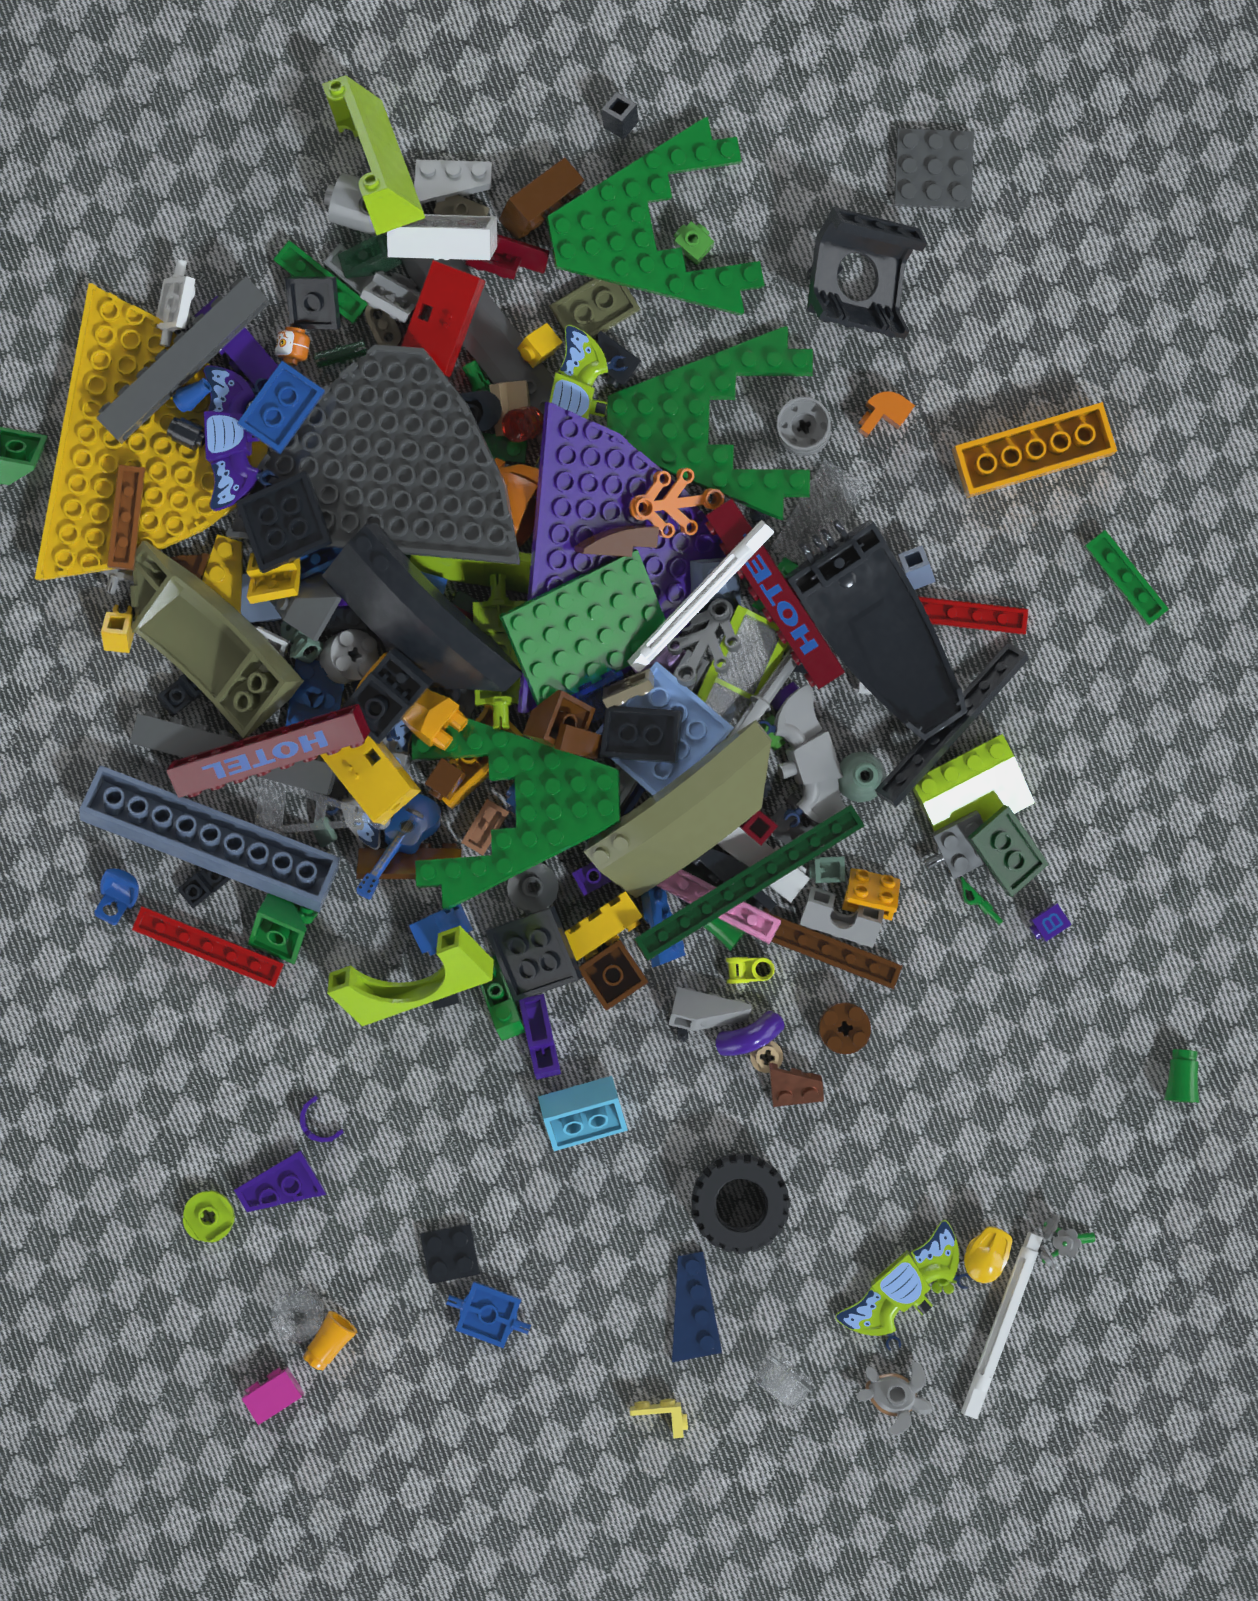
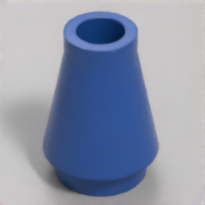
M202 378L195 383L177 389L173 395V401L180 411H192L212 391V387L205 378Z

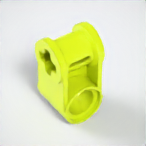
M765 957L725 958L729 969V979L726 980L727 984L766 981L774 974L775 967L773 962ZM766 962L770 965L771 970L767 976L757 974L756 966L758 963ZM736 964L739 966V976L736 973Z

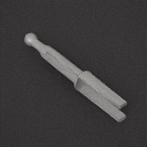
M792 648L788 650L759 693L750 697V705L728 738L753 721L757 720L758 722L765 711L770 712L771 701L797 666L790 655V652L793 651Z

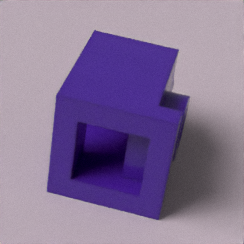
M593 863L572 873L584 896L611 882ZM591 871L598 872V880L591 881L589 873Z

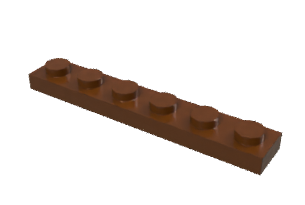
M768 913L781 920L771 942L888 988H895L903 965Z

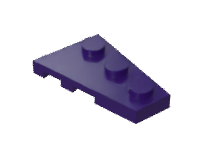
M302 1150L234 1190L246 1212L327 1195Z

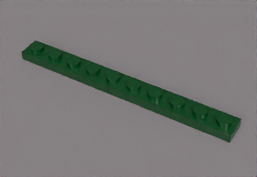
M852 804L637 936L633 939L646 961L651 960L865 826Z

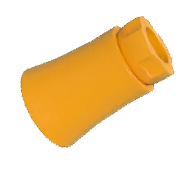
M329 1311L316 1336L308 1345V1350L303 1355L304 1360L313 1368L323 1371L346 1343L358 1333L357 1329L343 1316Z

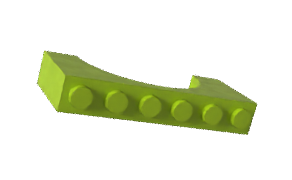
M457 926L438 933L436 954L443 962V966L433 975L413 982H387L364 975L350 965L329 973L327 994L361 1026H365L492 981L494 960L461 926Z

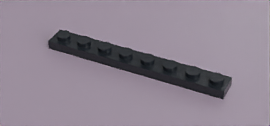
M1007 643L964 690L963 696L967 713L924 741L921 738L875 789L876 794L894 807H897L1029 660L1027 654Z

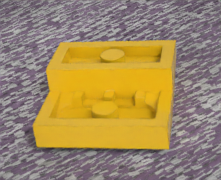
M250 553L246 570L250 577L247 599L250 604L298 595L300 558L262 573L259 570L254 553Z

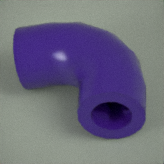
M767 1011L758 1020L746 1027L721 1031L716 1037L717 1051L722 1056H736L756 1051L769 1044L784 1030V1021L777 1013Z

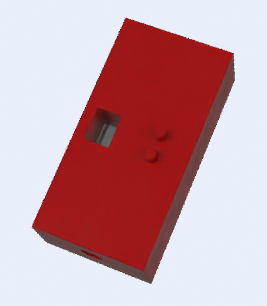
M433 260L401 347L424 348L445 376L451 377L486 281Z

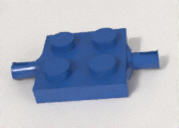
M473 1281L471 1290L464 1300L449 1294L446 1305L460 1309V1319L455 1331L504 1348L507 1338L513 1329L528 1335L531 1324L517 1320V1311L522 1298Z

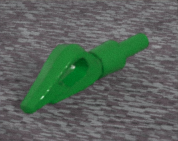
M961 876L964 902L968 905H978L985 915L988 914L1000 925L1003 920L994 912V907ZM966 890L971 892L972 900L967 899Z

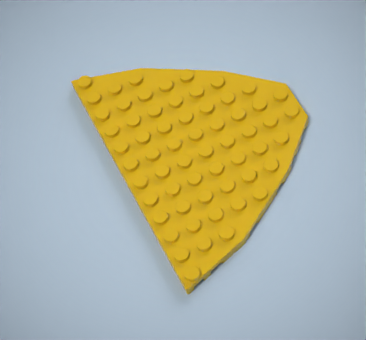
M93 283L88 284L35 579L39 581L114 570V568H108L107 564L119 465L144 467L146 469L137 548L142 541H147L158 550H162L201 533L238 507L237 503L219 511L211 509L210 504L215 477L211 463L206 459L205 444L202 448L198 447L194 451L172 441L171 437L167 436L168 427L174 417L179 419L183 417L205 427L204 411H209L211 392L192 411L182 412L177 408L172 396L122 444L97 419L100 415L98 412L101 407L108 402L112 403L119 397L117 393L121 388L137 380L136 375L146 366L149 368L156 362L155 357L163 349L168 350L175 344L173 340L177 335L175 333L172 334L170 347L159 345L163 330L156 328V325L164 323L161 319L119 299L118 296L110 292L108 293L98 288ZM207 363L182 387L195 383L202 378L206 379L204 368L210 364ZM252 442V455L247 457L250 465L255 468L258 467L266 454L268 455L269 447L263 442Z

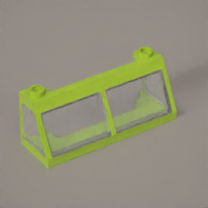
M740 605L737 606L730 623L735 635L740 638L741 647L736 652H729L725 647L726 637L724 635L720 647L723 655L729 660L730 668L724 674L717 673L714 669L713 659L697 694L701 700L733 727L736 726L750 705V697L759 693L780 663L784 652L787 653L792 648L788 642L783 644L778 637L776 631L779 627L776 623L769 622L766 618ZM730 641L728 643V645L734 646L737 644L736 641ZM720 662L717 666L721 668L724 667L726 663Z

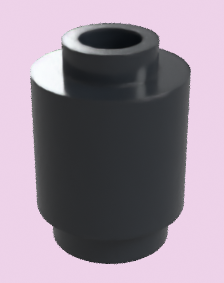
M174 417L168 427L167 436L171 437L172 441L195 451L198 447L202 448L205 444V427L183 417L180 419Z

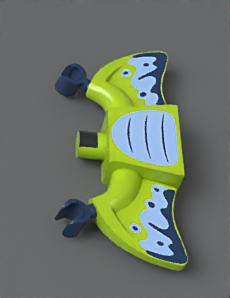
M567 325L565 328L566 354L558 371L561 374L555 373L549 402L586 419H589V414L604 417L608 402L593 399L595 388L592 387L593 383L599 375L608 373L609 369L615 371L626 370L628 367L619 368L617 366L618 359L626 357L615 356L611 361L606 362L602 349L591 336L573 325ZM540 457L535 466V468L538 469L540 465Z
M942 1220L927 1242L912 1250L911 1254L908 1250L901 1254L871 1281L872 1287L869 1288L860 1301L839 1311L835 1315L836 1320L857 1333L871 1336L887 1334L886 1347L891 1351L889 1342L892 1339H896L901 1348V1340L894 1334L896 1331L894 1318L899 1310L905 1312L912 1305L921 1315L928 1312L933 1306L925 1296L931 1289L929 1283L937 1279H946L951 1282L955 1280L961 1289L970 1288L962 1283L963 1276L973 1280L969 1274L963 1273L960 1275L956 1273L959 1264V1248L956 1236L949 1222Z

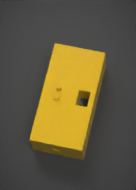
M367 736L365 743L359 747L350 748V746L341 748L339 752L333 755H327L326 753L320 755L374 823L384 824L421 791L383 742L377 744L369 736Z

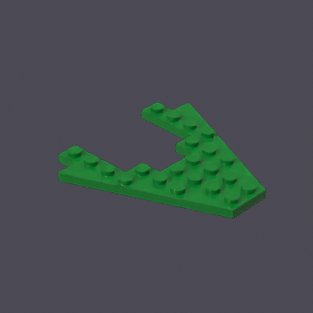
M704 117L548 215L546 219L555 268L739 316L743 315L744 307L741 291L759 289L765 286L760 261L686 272L682 247L656 250L648 203L671 200L672 193L669 174L740 164L742 160L737 137L712 140L709 119Z
M788 326L781 327L608 395L607 428L620 433L633 447L641 451L663 471L676 476L680 468H690L694 472V479L691 483L705 489H718L723 493L724 497L732 498L740 504L778 520H783L784 497H810V470L734 469V445L709 444L710 400H736V376H813V349H788ZM686 471L683 473L684 480L688 478Z
M467 718V725L460 732L450 725L446 728L445 732L453 737V741L445 751L434 744L429 747L415 734H412V760L414 762L441 760V758L457 759L488 756L489 779L491 781L515 779L517 827L491 829L492 855L415 861L416 887L442 886V909L449 910L620 823L621 809L618 769L554 749V747L501 729H493L492 726Z

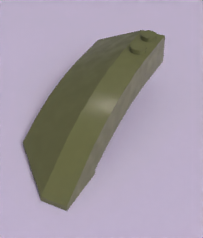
M147 541L141 542L136 550L135 568L133 571L134 586H130L131 607H135V622H132V632L141 636L178 667L213 702L243 738H247L291 699L303 683L302 678L274 646L218 593Z
M757 720L753 721L715 746L711 752L655 795L621 817L620 823L589 838L584 853L602 874L633 897L641 896L710 850L762 808L772 739Z

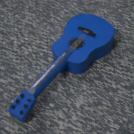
M417 794L393 815L392 820L385 827V842L389 846L370 874L367 873L356 888L358 895L370 900L379 883V877L394 855L399 851L406 854L415 853L422 841L439 829L441 810L435 801L424 795Z

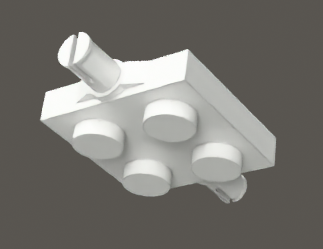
M176 260L174 274L170 278L163 280L156 317L164 323L157 324L156 328L163 330L159 345L164 347H170L174 331L185 329L190 320L189 308L191 300L195 295V279L184 276L187 261Z

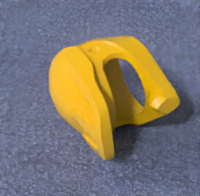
M989 1226L969 1242L964 1256V1265L972 1279L980 1283H990L1001 1275L1009 1259L1012 1245V1237L1007 1232Z

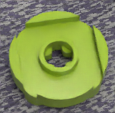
M215 1190L202 1191L194 1195L186 1203L183 1212V1225L187 1233L195 1240L208 1243L224 1238L230 1232L235 1222L232 1203L225 1195ZM204 1210L215 1213L213 1217L214 1223L203 1221L202 1218L205 1216Z

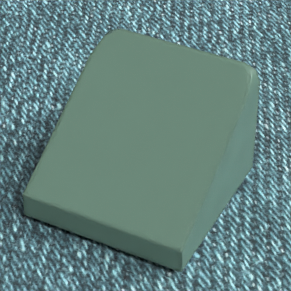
M323 817L311 825V829L322 848L338 840V836L328 817Z

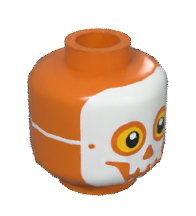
M285 327V330L280 331L277 336L276 356L283 359L282 361L288 365L297 366L298 362L305 361L308 358L310 337L305 334L303 329Z

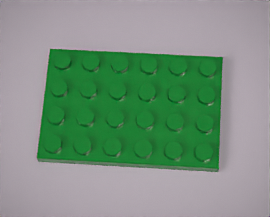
M633 549L632 557L618 556L499 615L537 706L557 690H562L572 695L630 666L628 663L629 658L666 620L637 549Z

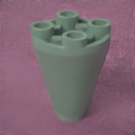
M861 751L851 753L843 758L839 764L843 777L838 779L839 790L843 796L850 801L860 803L871 801L878 796L875 789L887 777L885 767L880 759L871 753ZM863 770L869 772L870 778L868 780L860 778V773Z

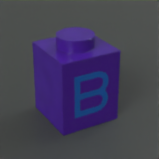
M1053 903L1029 920L1032 924L1029 929L1037 940L1041 938L1044 942H1047L1072 925L1058 903Z

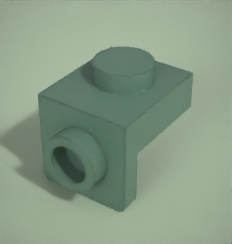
M845 856L813 858V863H809V878H814V883L846 882Z

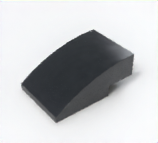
M393 648L377 667L370 672L341 709L359 704L370 729L368 736L377 744H380L434 681L398 649Z

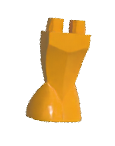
M388 652L384 653L376 661V663L362 678L357 688L366 679L370 672H372L377 667V665L382 661V659L387 655ZM429 689L402 718L404 724L429 747L434 744L444 751L453 741V737L445 732L446 728L450 725L460 732L468 723V719L459 711V704L449 697Z

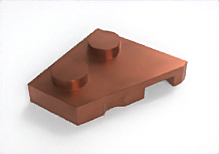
M769 1063L773 1107L824 1101L821 1075L804 1073L795 1068L787 1071L779 1069L775 1063Z

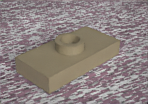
M459 195L446 197L445 201L438 202L433 214L488 216L490 208Z

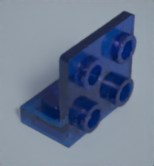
M615 669L601 675L602 680L593 685L592 681H589L578 687L579 692L575 694L576 698L596 709L590 725L604 718L606 706L602 700L603 688L623 680L624 675L622 671L616 673Z

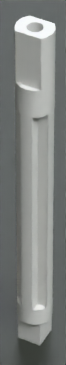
M761 520L629 658L628 663L637 672H641L771 537L774 531Z
M1028 1232L1024 1244L1021 1246L963 1404L961 1413L974 1419H978L1039 1253L1038 1250L1043 1237Z

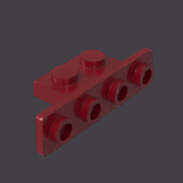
M497 234V248L490 260L466 259L465 265L471 266L476 270L497 274L502 278L514 280L520 267L542 274L545 273L550 251Z

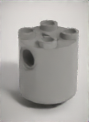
M342 173L335 186L330 184L325 193L324 204L329 206V222L374 236H381V234L376 235L358 183L361 177Z

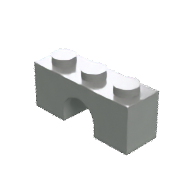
M811 886L799 925L873 948L882 925L884 910L859 905L854 913L848 915L841 914L833 906L836 894Z

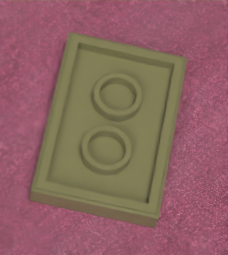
M595 278L549 305L564 332L567 325H573L593 339L598 337L597 334L600 330L605 333L641 310L626 286Z

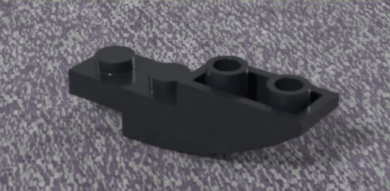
M714 849L708 850L690 863L695 868L700 866L707 873L705 877L715 886L725 883L749 868V866L738 859ZM760 891L749 898L751 900L750 905L767 914L777 905L764 891Z

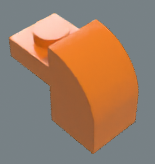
M880 392L867 401L865 406L873 412L867 411L861 418L859 424L862 427L859 433L867 438L881 418L896 429H899L915 405L898 393Z

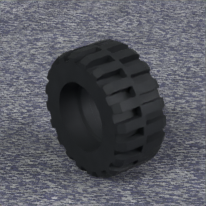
M731 1153L722 1158L718 1157L709 1166L707 1165L702 1170L701 1175L697 1177L694 1183L695 1186L691 1195V1208L695 1224L703 1237H706L713 1246H718L725 1252L730 1253L733 1251L738 1254H746L748 1251H753V1253L759 1251L761 1247L769 1246L773 1243V1239L781 1234L784 1224L787 1223L790 1199L786 1184L776 1168L759 1156H752L749 1153ZM732 1180H749L755 1183L763 1193L765 1203L762 1215L749 1226H731L723 1221L717 1212V1195L720 1189Z

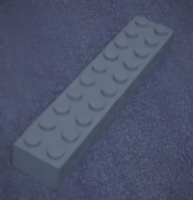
M101 765L79 809L80 821L319 913L339 869L340 857L187 798H178L174 793Z

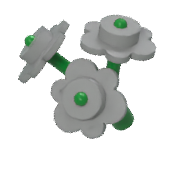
M1054 1214L1052 1218H1047L1042 1228V1231L1045 1232L1044 1239L1048 1241L1051 1240L1054 1232H1057L1058 1236L1053 1239V1246L1057 1250L1050 1253L1046 1246H1040L1043 1252L1040 1254L1042 1263L1048 1268L1052 1266L1056 1271L1060 1270L1054 1259L1060 1254L1061 1256L1076 1257L1079 1252L1078 1248L1082 1244L1095 1242V1234L1093 1232L1077 1234L1074 1229L1065 1231L1059 1228V1214Z

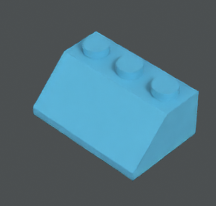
M612 1076L538 1096L543 1120L554 1151L628 1131Z

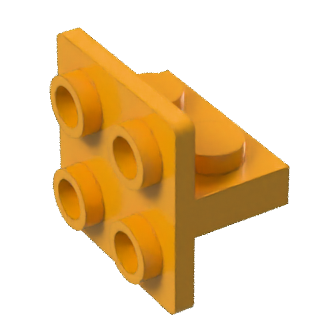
M851 868L842 910L855 912L859 905L884 910L883 919L892 921L894 912L898 908L900 879L891 875L869 872L865 869Z

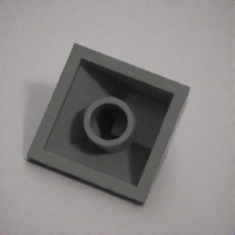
M319 573L300 581L298 595L278 599L275 609L285 622L310 639L318 641L342 598L324 579L323 574Z

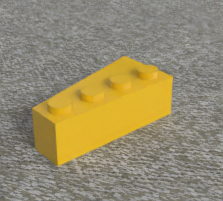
M626 891L565 931L576 961L582 957L588 960L598 953L597 947L603 943L609 946L620 938L618 933L624 929L630 932L641 924L639 919L643 916Z

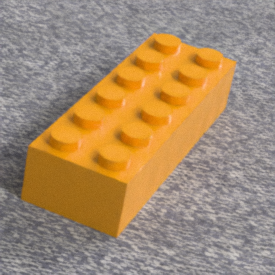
M1103 402L959 444L952 449L966 499L1109 457L1117 452Z

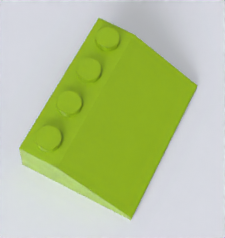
M1003 734L930 770L912 789L934 832L975 810L979 812L983 822H985L1003 805L1009 806L1016 813L1035 803Z

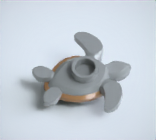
M913 1362L911 1365L912 1378L910 1381L904 1376L895 1373L878 1376L873 1367H867L866 1378L869 1381L866 1383V1389L861 1390L856 1396L859 1401L871 1400L873 1405L886 1415L897 1416L895 1423L888 1429V1433L897 1436L902 1434L910 1427V1411L913 1410L923 1415L933 1411L929 1401L916 1396V1393L924 1387L926 1382L925 1372L917 1362Z

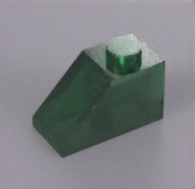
M384 234L374 235L338 254L344 276L347 279L373 276L381 270L385 273L402 264L400 257H388L387 236Z

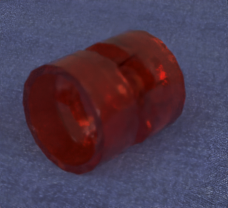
M524 406L508 411L502 420L504 435L513 442H523L538 437L543 431V414L533 406Z

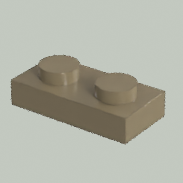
M649 668L604 687L602 700L607 708L613 705L620 706L637 695L643 696L649 693L651 689H654L653 673Z

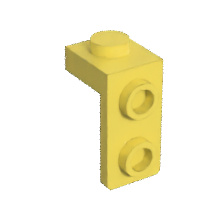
M675 1399L660 1400V1404L650 1405V1401H639L634 1403L635 1406H630V1416L671 1413L673 1438H684L683 1430H688L687 1414H682L681 1402H675Z

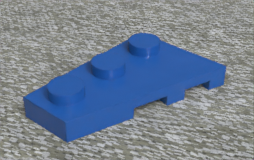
M655 886L641 895L644 920L650 924V928L673 915L665 890ZM683 940L655 956V958H652V968L685 956Z

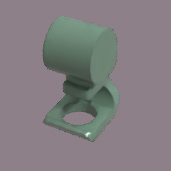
M283 621L280 633L284 639L293 643L290 648V657L308 664L312 663L324 648L323 643L310 639ZM316 646L312 653L303 654L307 647Z

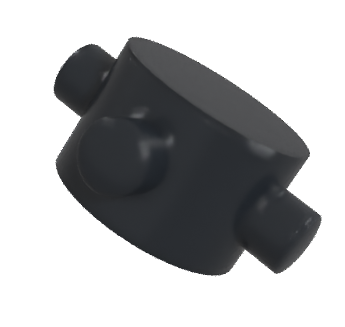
M676 1027L678 1041L686 1042V1039H689L688 1030Z

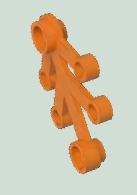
M680 468L676 474L677 480L662 500H655L663 486H668L671 482V475L667 471L660 470L654 474V483L645 495H636L631 500L629 510L632 517L636 520H648L652 525L659 527L658 535L662 538H671L675 533V528L673 524L664 522L654 511L664 510L680 525V530L683 534L694 535L698 530V524L696 521L687 518L678 508L704 505L707 509L715 510L724 503L723 493L718 489L709 488L702 495L678 497L685 486L694 479V472L690 468ZM685 471L688 473V478L686 480L683 479V473ZM662 474L665 476L663 483L659 480ZM710 494L713 496V500L711 503L708 502V497ZM640 503L643 504V510L641 512H639L638 509ZM688 523H691L692 528L688 532L686 527ZM665 526H668L669 531L665 535L663 529Z

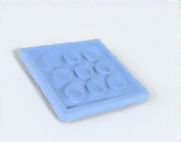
M657 661L650 668L654 675V689H651L646 695L632 697L620 706L682 711L677 763L612 759L652 795H655L711 752L734 728L688 687L680 685L677 678ZM603 724L595 733L602 735Z

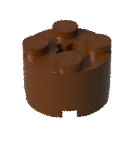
M837 1002L831 1004L821 1014L818 1021V1034L824 1045L833 1052L852 1054L861 1050L867 1044L871 1034V1024L867 1014L857 1005L849 1002ZM843 1021L851 1026V1029H848L845 1035L843 1032L838 1031V1027L842 1026Z

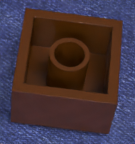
M620 939L579 966L583 978L605 1011L649 983Z

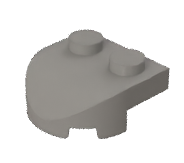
M381 270L376 272L373 281L363 289L360 298L365 300L369 306L385 311L392 319L405 323L413 315L421 292L415 290L416 283L396 272L392 276H387Z

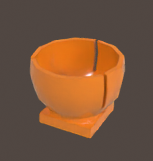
M496 458L494 460L507 485L517 547H521L534 531L536 498H533V496L537 497L539 469L523 464L504 467L506 462Z

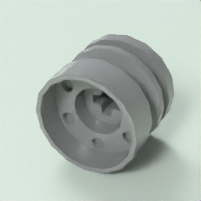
M812 397L791 399L781 408L777 417V430L780 441L789 452L797 456H810L818 453L827 445L831 436V420L828 410L820 401ZM804 423L805 426L810 425L809 433L805 434L803 431L798 432L800 430V424Z

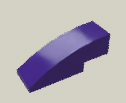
M544 994L519 1000L536 1080L561 1075Z

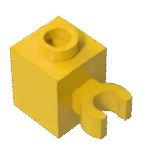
M115 604L113 612H106L101 629L104 651L130 653L134 637L132 632L133 611L131 606H128V610L125 613H119V605Z

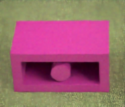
M280 1367L267 1375V1381L261 1385L257 1381L245 1389L247 1394L243 1396L242 1401L258 1425L303 1396L304 1391L288 1367L284 1370H281Z

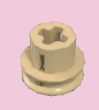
M771 1041L764 1047L750 1052V1061L758 1071L770 1073L769 1063H775L779 1068L783 1061V1052L776 1042ZM766 1050H770V1054L774 1056L773 1060H769L768 1064H765L764 1060L760 1058V1055L765 1054Z

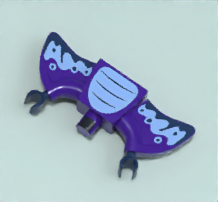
M207 365L204 368V373L212 387L209 411H204L206 459L211 463L215 477L210 507L213 511H219L243 499L254 488L258 480L266 487H270L272 484L268 483L271 477L279 479V477L270 470H265L261 473L260 469L250 465L247 457L252 455V442L260 440L237 425V422L245 413L248 404L255 399L268 379H258L255 387L251 388L237 373L226 368Z

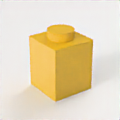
M546 323L526 336L517 350L522 358L534 368L552 356L563 342Z

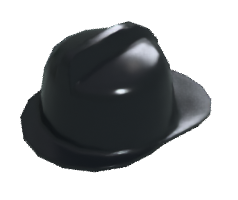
M489 391L459 393L468 404L481 432L493 428L498 423L502 413V406L495 394Z

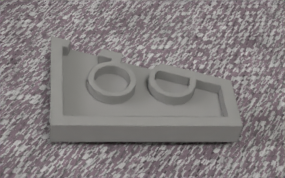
M416 159L414 188L421 207L422 203L434 200L438 203L445 201L446 197L458 194L466 196L491 189L492 162Z

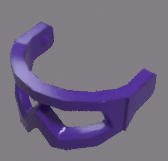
M315 1095L303 1105L300 1113L301 1129L311 1140L321 1143L332 1142L344 1133L342 1129L338 1130L333 1136L320 1137L313 1134L307 1127L305 1115L308 1107L318 1099Z

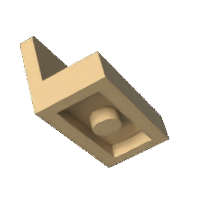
M513 381L490 385V392L497 396L502 406L501 417L495 425L496 436L533 431L527 381Z

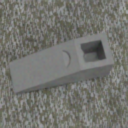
M678 987L668 1025L696 1031L748 1021L753 1005L739 999L730 1000L722 998L718 994H705L697 992L693 988Z

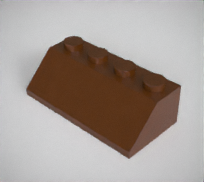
M421 843L419 849L413 854H406L400 851L396 853L379 879H416L415 861L463 857V849H457L456 843H442V848H432V843ZM366 844L365 848H359L356 879H363L367 873L370 874L387 848L379 847L374 850Z

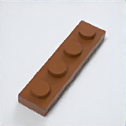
M119 465L108 568L134 571L146 471L144 467Z

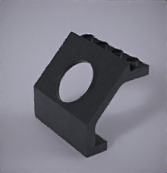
M833 207L815 239L806 312L815 313L818 319L826 323H838L847 328L855 327L869 333L876 332L890 338L898 337L905 339L910 331L900 313V301L906 262L913 250L923 252L927 245L920 229ZM850 253H857L866 257L875 272L874 289L869 297L863 301L849 299L841 291L838 284V267L843 258Z

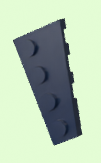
M703 1250L681 1254L677 1258L672 1362L722 1353Z

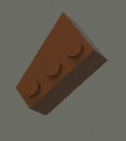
M564 157L510 197L498 220L515 240L521 241L546 220L548 215L563 207V204L568 200L571 202L577 198L582 192L580 188L585 180Z

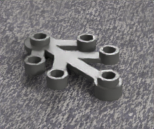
M714 600L709 605L707 611L696 614L688 622L691 624L689 627H683L680 630L683 634L689 635L673 638L667 644L668 652L676 656L682 653L683 648L698 643L688 663L681 664L676 669L675 674L680 685L691 686L696 682V669L708 646L714 658L713 665L715 671L719 674H724L729 670V660L723 655L715 635L720 625L726 637V649L729 652H736L740 649V638L735 635L730 623V619L733 616V607L727 600ZM720 610L725 611L722 615L716 614ZM709 622L705 629L690 634L693 632L694 626ZM730 641L737 642L734 646L728 645ZM673 644L680 645L677 649L671 648ZM720 662L726 663L724 667L720 668L717 666ZM685 675H691L690 679H682Z

